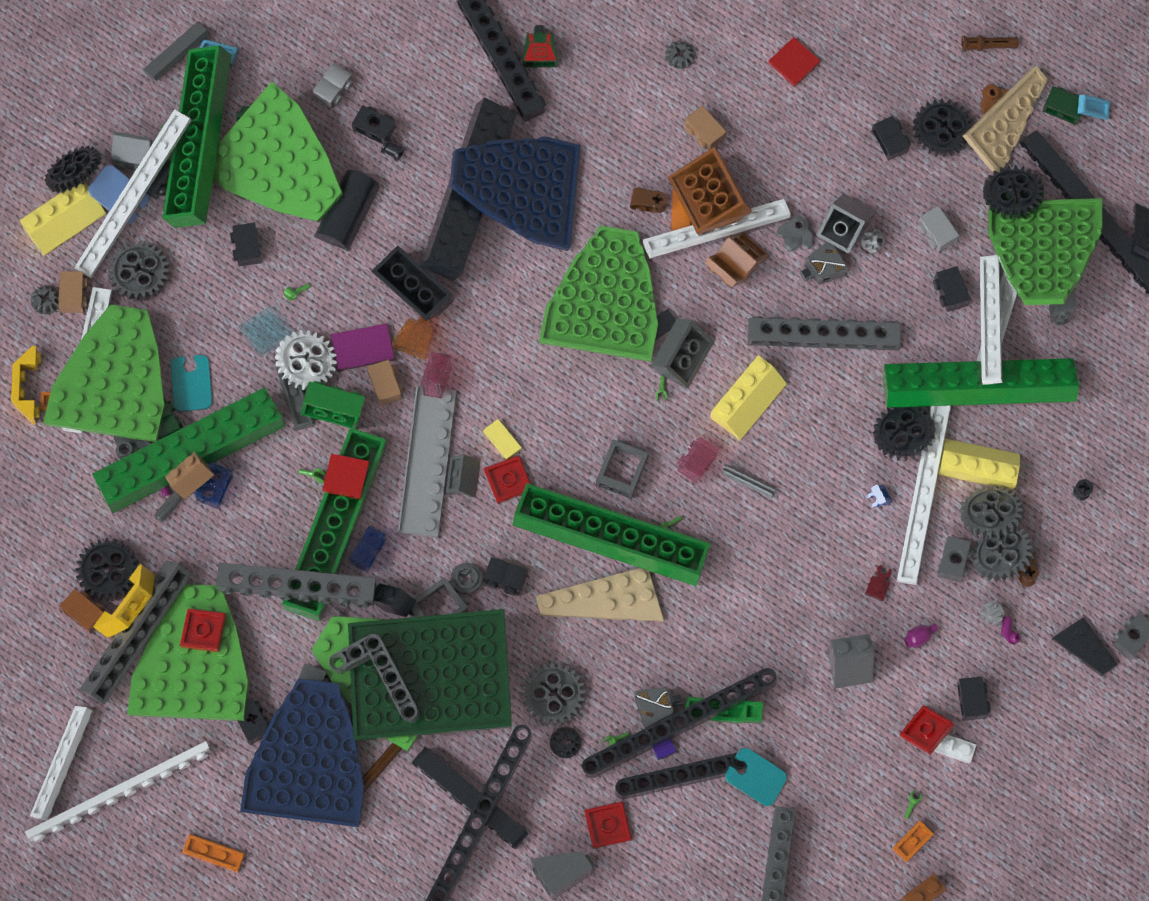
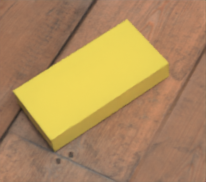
M499 419L483 430V433L505 460L510 459L522 450L521 446Z

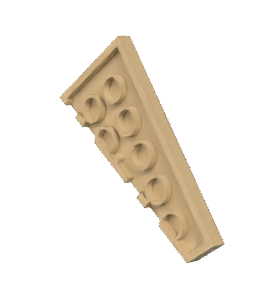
M1037 65L1033 66L963 135L964 139L992 172L994 170L1000 172V167L1004 169L1006 163H1008L1013 148L1016 147L1027 124V118L1032 113L1033 106L1047 82L1046 76Z
M642 568L535 596L540 616L664 622L650 573Z

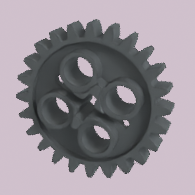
M133 241L131 242V247L124 244L125 250L118 248L119 255L113 254L115 260H109L112 266L108 267V272L111 273L108 275L109 280H112L110 282L111 286H116L115 291H121L122 297L128 294L129 300L135 296L136 301H138L139 297L142 296L145 301L148 294L153 298L152 292L155 291L159 294V287L165 288L163 281H168L166 275L170 274V271L166 269L169 267V263L165 262L167 260L166 255L162 256L161 249L156 251V245L150 248L149 242L145 246L142 245L141 241H139L137 246H135ZM130 258H137L135 262H129ZM148 263H155L151 268L146 267ZM126 274L131 275L129 279H122ZM144 279L149 280V282L145 285L140 284V282Z
M992 485L991 489L984 486L983 491L977 488V493L970 492V497H965V502H962V508H960L961 521L964 523V527H968V532L974 531V536L981 534L982 539L986 535H989L990 540L993 538V535L1000 539V534L1007 536V531L1013 533L1014 527L1019 528V522H1022V516H1024L1023 503L1020 502V497H1016L1015 492L1010 493L1009 488L1003 491L1002 486L998 489H995L994 485Z
M1014 527L1013 533L1007 531V536L1000 534V539L993 535V538L990 540L989 535H987L982 541H976L978 547H973L974 554H971L974 559L972 562L977 572L983 578L986 577L988 581L993 578L995 582H998L999 578H1001L1005 582L1006 577L1013 580L1014 574L1020 577V570L1026 572L1024 566H1031L1029 560L1034 559L1032 553L1035 550L1029 534H1026L1024 529L1020 530Z
M551 662L550 667L543 663L542 670L537 666L536 674L530 672L532 679L525 678V682L528 685H523L522 689L527 692L522 693V697L527 698L523 701V705H529L526 711H533L532 718L539 716V723L545 719L547 726L550 721H553V725L556 726L559 720L562 725H564L565 718L571 721V714L576 717L578 716L576 709L582 710V706L579 703L585 702V699L580 696L585 695L586 691L580 690L584 687V683H578L581 676L574 677L576 670L569 672V665L563 669L561 663L558 664V667H555L554 663ZM556 677L558 682L550 684L548 678ZM543 682L544 684H546L547 688L542 686L540 683ZM568 689L573 692V695L565 697L562 692ZM549 690H551L552 692L557 691L558 698H560L563 702H566L567 705L564 706L555 695L550 697ZM537 691H543L545 696L539 699L534 694ZM557 704L560 708L554 712L549 709V706Z

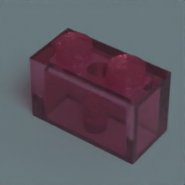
M431 352L421 381L423 396L443 397L452 369L450 355Z
M702 437L697 441L693 440L688 448V454L686 456L682 455L677 462V465H679L677 472L695 484L698 483L719 453L718 448Z

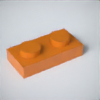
M919 820L892 850L907 863L934 833Z

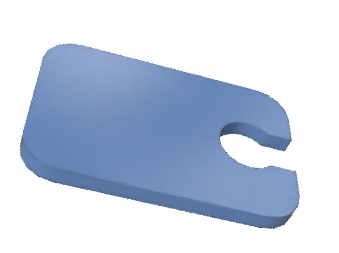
M107 165L90 184L88 192L91 197L110 211L130 179L114 166ZM145 193L139 203V206L143 209L149 201L147 193ZM133 212L127 224L134 222L138 215Z

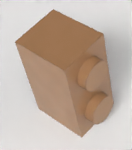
M703 106L699 107L685 119L684 126L686 132L690 136L694 135L697 138V143L703 149L710 150L726 138L727 131Z
M60 271L58 307L61 313H84V307H87L88 304L87 296H84L85 289H88V278H85L83 271Z
M389 360L367 366L379 406L401 400V393L404 392L401 382H397L395 376H397L395 365H391Z
M194 452L175 469L171 470L165 478L171 488L185 500L214 474L209 465Z

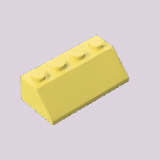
M85 181L84 184H79L78 188L73 187L71 191L67 189L64 193L61 192L20 220L23 229L44 256L106 215L101 204L90 196L88 192L89 186Z
M758 355L714 407L710 418L738 440H741L787 383L770 363Z
M945 438L938 475L989 486H1002L1003 489L1009 488V490H1014L1020 468V454Z

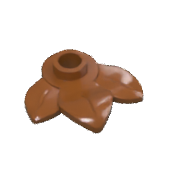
M994 84L985 86L982 91L983 99L980 102V109L983 115L1008 90L999 89ZM990 90L994 92V96L990 95Z

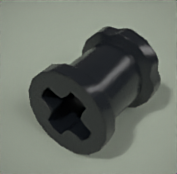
M390 138L384 142L381 148V153L390 155L396 162L399 161L405 151L404 146L396 145Z
M1086 479L1077 482L1073 490V495L1077 500L1084 501L1090 496L1093 491L1092 483Z

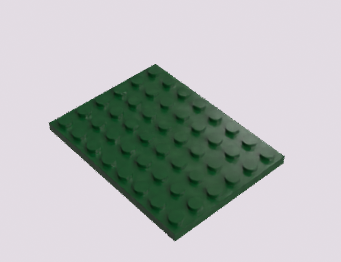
M504 609L348 623L349 645L370 634H376L383 640L421 713L420 719L413 724L406 722L401 717L373 661L370 659L350 670L355 741L512 727ZM372 641L370 644V648H377L379 645V641ZM361 650L354 651L353 658L360 657ZM381 658L379 661V665H386L388 662V658ZM390 675L388 678V683L395 682L397 679V675ZM399 692L397 700H403L406 692ZM415 709L407 710L406 717H412L415 714Z

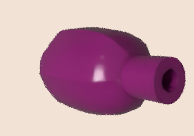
M935 623L929 627L926 625L914 627L904 637L906 646L908 648H918L931 639L932 633L938 631V627Z

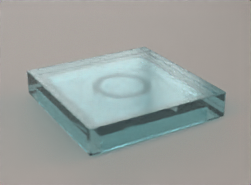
M271 306L238 326L259 358L279 346L282 340L285 341L284 339L287 335L291 337Z

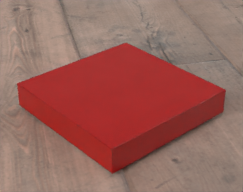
M793 37L768 63L795 87L820 64V60Z
M331 453L322 491L361 499L369 461Z
M520 455L484 468L497 504L521 496L526 483L531 484Z
M187 608L180 647L219 652L227 617L226 613Z
M923 705L899 735L907 742L931 755L955 725L952 721Z
M623 801L584 810L593 849L632 841Z

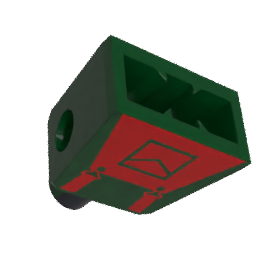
M543 25L534 26V34H527L523 53V65L526 68L558 67V56L553 34L545 33V26Z

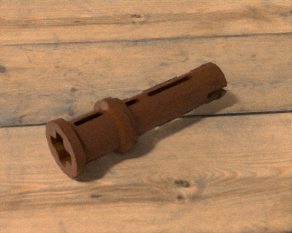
M962 35V52H966V50L983 51L984 49L992 48L1016 49L1018 48V37L984 38L981 35L977 37Z

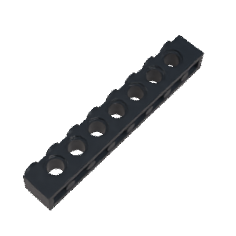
M456 0L457 5L524 122L543 114L546 103L542 96H538L534 81H530L527 77L529 74L524 65L521 66L519 63L518 53L511 49L510 39L507 35H503V28L500 22L495 21L491 6L487 7L486 0ZM479 7L480 10L475 11L472 8ZM482 22L489 23L488 25H481ZM490 37H496L497 39H496V40H490L489 38H490ZM498 52H505L506 54H505V55H499V54H497V53H498ZM509 66H511V67H514L515 69H513V70H507L506 68L509 67ZM520 81V82H522L523 84H522V85H516V84H514V83ZM528 96V97H531L532 99L529 100V101H526V100H524L523 98Z

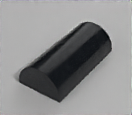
M347 170L339 184L343 195L322 218L314 234L315 238L346 251H349L380 188L374 179L355 170Z

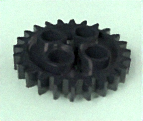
M941 98L940 103H937L934 99L932 105L927 102L926 108L921 106L920 112L916 113V118L913 121L915 125L912 129L917 131L914 134V138H919L917 144L923 143V150L927 147L929 148V154L935 151V156H938L939 152H942L943 157H945L946 152H948L950 156H953L954 150L960 153V147L965 149L968 142L964 139L963 135L973 126L970 124L972 118H966L969 112H962L964 106L958 108V102L952 105L950 99L947 103H944L943 98ZM938 114H944L946 117L941 118ZM956 125V126H958L960 129H959V130H956V129H954L952 126ZM926 126H932L934 129L929 130ZM939 138H946L948 141L942 142Z
M82 146L79 150L75 148L73 152L68 151L67 155H62L61 159H56V164H51L52 168L47 170L48 173L45 175L44 181L52 192L56 191L59 193L62 191L64 193L67 189L71 191L73 187L78 188L79 184H84V180H89V176L95 174L94 170L99 169L98 165L101 164L100 160L102 158L93 146L91 148L89 146L85 148Z
M1007 165V170L1000 167V172L994 170L993 176L988 175V180H985L983 199L986 200V205H990V211L996 209L995 214L997 215L1001 212L1003 218L1007 214L1010 219L1013 218V215L1020 219V214L1027 217L1028 211L1033 214L1034 208L1039 209V204L1043 202L1044 184H1041L1042 179H1037V173L1031 175V169L1024 171V166L1020 170L1017 165L1014 166V169ZM1010 180L1013 181L1014 194L1016 195L1017 204L1014 203L1013 190L1011 189Z
M894 407V410L887 408V414L881 412L882 418H876L878 424H874L875 431H873L875 444H878V450H882L883 455L889 453L890 459L896 456L897 461L901 457H904L905 461H907L908 456H911L914 460L915 454L922 456L921 450L928 451L927 445H933L931 439H935L934 420L931 419V414H926L925 408L922 410L919 407Z
M108 538L105 539V543H101L100 539H98V545L96 546L91 542V549L89 550L85 547L86 554H79L82 561H76L77 565L80 566L75 569L76 573L80 574L76 576L77 580L81 581L79 583L80 587H85L84 592L86 594L91 591L90 595L92 598L98 594L100 601L103 596L106 597L107 601H109L110 596L117 600V594L124 597L123 591H130L129 584L135 585L128 580L138 567L135 565L138 563V559L133 558L135 556L134 551L129 553L130 546L128 545L124 548L123 541L117 545L116 539H113L112 543H109ZM96 557L102 558L99 564H94L93 560ZM115 557H122L119 563L112 562ZM106 566H110L108 572L105 573ZM121 575L122 579L119 582H113V577ZM102 576V580L99 583H94V577Z

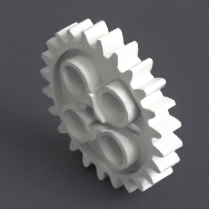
M302 330L299 331L298 336L295 332H292L291 337L287 335L284 339L285 341L282 340L279 345L281 347L277 348L275 359L278 360L275 366L280 367L278 373H284L282 379L288 378V385L294 382L295 388L302 385V390H305L309 381H319L326 385L327 381L332 378V374L336 370L334 366L337 364V361L333 360L337 355L331 354L334 347L328 348L330 341L323 342L324 336L317 338V332L312 336L309 330L305 335ZM293 348H298L301 352L298 353ZM312 350L318 351L320 355H315ZM292 365L298 366L300 370H295ZM311 368H316L318 373L313 372Z

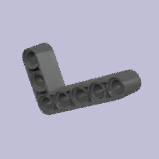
M370 634L330 657V667L338 674H344L371 659L401 717L406 722L412 724L420 719V710L385 643L378 635ZM374 640H378V647L375 649H371V642ZM361 650L360 657L353 658L354 651ZM383 657H387V664L384 666H380V659ZM339 659H343V666L340 668H336V661H338ZM396 674V681L388 683L389 676ZM399 692H406L403 700H397ZM415 709V714L412 717H406L407 710Z

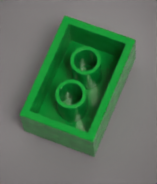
M309 381L301 415L356 429L365 396H361L360 393L355 391H343L342 388L337 386L328 387L319 381Z

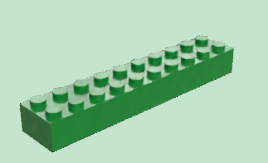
M220 45L188 50L179 112L192 121L173 149L162 217L164 221L174 228L203 225L207 221L232 56Z
M1074 358L1002 360V383L985 385L982 383L981 361L884 364L882 378L886 408L1076 402L1079 390Z
M264 387L92 473L113 514L170 485L165 476L194 452L210 465L284 428V422Z
M353 428L349 429L339 455L369 461L361 499L324 493L295 570L339 574L386 451V439ZM298 582L293 583L291 588L297 590L301 587V584ZM315 584L310 590L317 592L321 586ZM291 598L282 602L284 610L319 622L327 605L319 603L318 600L303 602L299 601L298 598Z
M526 483L518 503L512 525L693 586H697L711 544Z

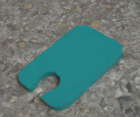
M194 355V362L197 366L193 372L184 370L185 357H176L171 361L174 408L179 412L205 410L212 404L209 361L204 355Z
M741 748L735 758L739 761H744L747 764V770L745 773L739 774L736 769L730 766L725 775L726 781L760 804L771 806L786 782V773L748 748Z

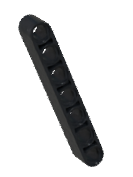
M424 747L412 761V764L415 767L418 766L421 772L429 779H434L441 789L446 793L448 791L454 800L460 805L464 804L467 807L466 810L471 813L481 792L429 749ZM488 800L481 804L483 811H488L491 808V803ZM499 807L496 808L487 827L490 830L494 829L497 832L496 835L506 843L509 842L513 849H517L528 836V832Z
M737 753L622 778L616 783L615 794L620 799L647 795L725 777L730 766L736 769L738 773H742L747 769V764L745 763L742 767L735 765L734 761L736 760L735 756ZM722 763L725 766V770L718 771L715 765ZM702 767L706 770V774L700 776L696 773V769ZM678 772H684L687 775V778L685 780H680L677 778L676 774ZM660 776H664L667 778L668 782L666 784H660L658 783L657 778ZM644 780L649 786L646 789H642L638 786V782ZM621 785H626L629 787V791L621 793L618 788Z

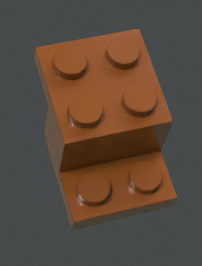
M740 232L728 237L715 255L708 257L704 263L712 273L718 274L726 285L734 287L746 282L758 265L766 262L770 255L744 232Z

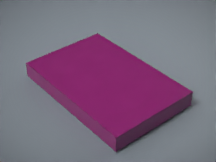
M387 324L331 334L334 352L337 355L338 371L369 366L386 360L394 361Z

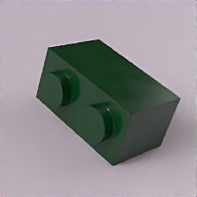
M1052 86L1042 112L1077 125L1081 115L1078 114L1079 95L1066 92L1061 87Z

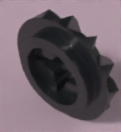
M566 726L558 728L550 738L551 750L561 758L575 756L581 748L580 735L574 729ZM565 734H567L568 741H571L566 750L564 745L560 743V741H563Z

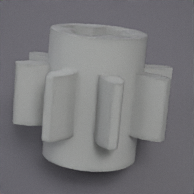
M870 229L868 232H864L861 238L863 248L865 250L869 249V253H876L878 250H881L885 243L883 234L881 232L877 233V229Z
M989 601L983 605V611L980 614L986 624L992 622V625L995 626L1002 622V616L1005 613L998 602L993 604L992 601Z

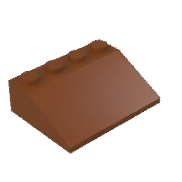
M715 147L668 176L698 235L738 222L753 212L725 158Z

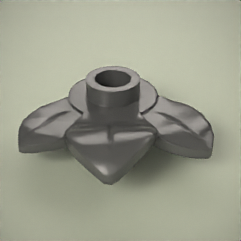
M796 216L790 222L781 224L777 230L776 235L785 238L784 243L788 252L795 250L800 244L806 249H810L812 246L813 234L808 230V222L802 216ZM801 222L802 228H796L795 224Z
M114 436V441L117 445L116 454L120 459L151 444L148 441ZM127 448L129 449V452L127 454H123L122 450Z

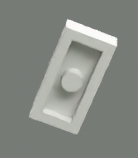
M947 734L934 751L970 764L976 744Z

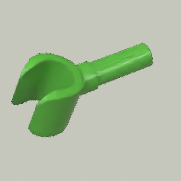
M308 283L296 290L288 287L284 291V296L292 301L300 292L310 288V284Z
M661 376L660 388L656 393L657 401L658 395L661 393L665 395L664 401L667 400L665 376Z
M320 468L314 471L299 469L300 474L311 476L318 483H324L320 476H326V474Z
M678 516L669 522H662L659 527L669 530V527L681 521L682 518Z
M628 732L615 737L609 735L601 742L608 741L611 746L630 735Z
M914 791L911 792L909 807L904 815L905 818L909 819L913 808L921 801L922 794L919 799H914Z

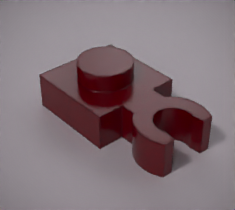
M879 565L876 571L878 577H871L865 595L883 602L890 584L885 579L890 577L892 569H889L887 574H882V565Z

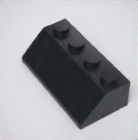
M396 246L371 271L425 321L440 315L453 302L452 293L399 246Z

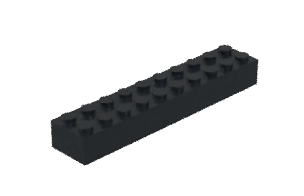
M484 97L474 108L461 148H468L476 144L481 145L493 140L508 139L517 113ZM449 180L420 266L454 281L462 275L483 213L449 187Z

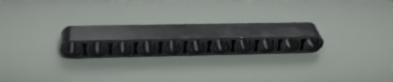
M1037 130L1020 141L1021 147L1025 148L1030 158L1039 164L1038 167L1042 172L1051 178L1049 180L1057 189L1062 191L1061 194L1066 200L1096 199ZM1102 206V234L1099 239L1104 245H1108L1110 252L1116 259H1120L1121 265L1129 274L1131 273L1134 276L1133 279L1141 288L1143 287L1146 290L1145 293L1149 294V260L1145 256L1133 251V241Z
M771 668L762 669L587 757L582 763L584 774L589 778H595L744 703V701H748L772 689L777 682L775 671ZM765 675H771L773 680L766 683L762 678ZM750 683L756 686L755 690L751 692L745 689V686ZM735 692L738 697L736 700H729L727 698L728 694ZM713 701H717L721 705L718 709H712L710 704ZM695 710H700L703 712V715L700 718H694L692 713ZM677 719L685 721L682 727H677L674 723ZM660 728L668 730L664 736H659L657 731ZM642 737L650 739L647 745L640 744L639 740ZM624 746H631L632 751L629 754L622 753ZM608 754L614 756V760L611 763L604 761L605 756ZM590 763L597 765L596 770L593 772L586 770L587 765Z
M518 725L513 730L426 901H437L435 893L439 890H442L445 894L442 901H449L532 740V731L526 725ZM525 729L528 731V736L521 740L518 738V732ZM512 747H517L519 750L516 757L509 756V750ZM503 765H508L510 769L506 775H501L499 771ZM493 783L500 784V790L497 793H492L490 790ZM486 800L490 801L491 808L488 811H483L481 804ZM476 818L482 821V825L478 829L472 827V822ZM467 836H470L473 841L469 847L463 845V839ZM457 854L463 856V862L460 865H455L453 860ZM448 872H452L454 875L451 883H446L444 880V876Z

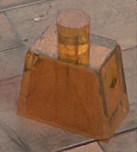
M421 316L418 321L409 318L393 339V348L426 361L434 335V329L428 326L430 320L425 321Z

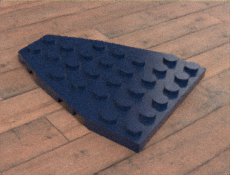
M544 136L537 139L493 140L481 145L476 144L468 148H459L453 151L449 187L482 213L532 243L568 251L571 247L580 145Z
M298 679L291 692L288 693L284 702L274 714L245 773L240 812L359 827L364 783L357 745L354 740L353 725L339 684Z

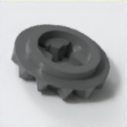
M679 40L678 42L671 43L666 50L665 57L670 66L684 69L693 63L695 53L693 46ZM677 50L679 52H684L683 57L676 56Z
M44 285L37 287L32 292L30 299L33 309L40 314L55 312L59 308V291L53 286ZM49 294L48 297L51 301L43 303L40 297H46Z
M462 563L452 571L451 581L456 586L458 592L467 594L474 592L480 587L482 574L475 565ZM470 573V580L472 582L467 581L463 584V578L460 575L467 576Z

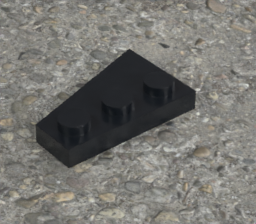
M1135 203L1133 208V251L1149 258V209Z
M1084 617L1051 639L1065 648L1070 654L1080 659L1100 676H1103L1118 665Z

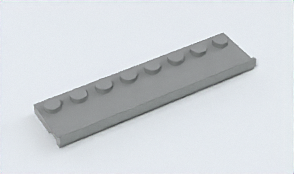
M416 385L398 523V533L438 538L456 390Z

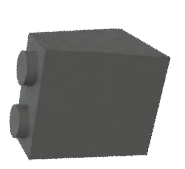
M843 194L832 203L816 236L849 254L869 227L876 211Z
M870 634L831 640L827 654L834 689L872 683L874 651Z
M582 851L535 858L530 861V868L553 901L592 875L594 863L588 854L584 855Z

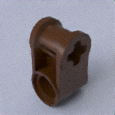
M639 187L634 188L630 208L632 210L640 209L639 211L662 213L666 209V196L660 191Z
M1036 552L1032 553L1034 559L1029 560L1031 566H1024L1026 572L1019 571V581L1025 587L1034 585L1039 574Z

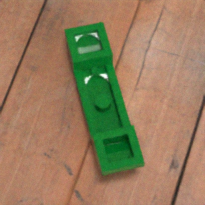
M686 697L685 708L705 698ZM713 701L710 704V708L718 709L721 704ZM744 701V703L709 721L762 723L764 703ZM695 710L692 713L694 718H700L703 715V712L700 710Z

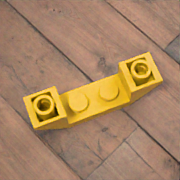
M36 346L30 347L12 364L11 401L14 407L32 424H36V418H40V407H37L34 400H25V389H22V382H26L25 370H38V364L42 363V354Z
M139 564L128 579L135 585L114 613L111 615L104 611L93 627L107 638L129 628L152 597L155 575L142 564Z

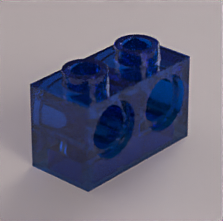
M210 462L209 467L213 474L219 473L221 477L217 480L210 478L194 492L197 502L218 509L233 477L231 469ZM210 490L214 492L213 495L210 497L204 496V493L206 491Z
M368 526L350 557L351 565L368 573L387 541L386 534Z

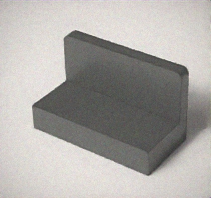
M465 454L451 456L446 494H464L469 497H475L480 461Z

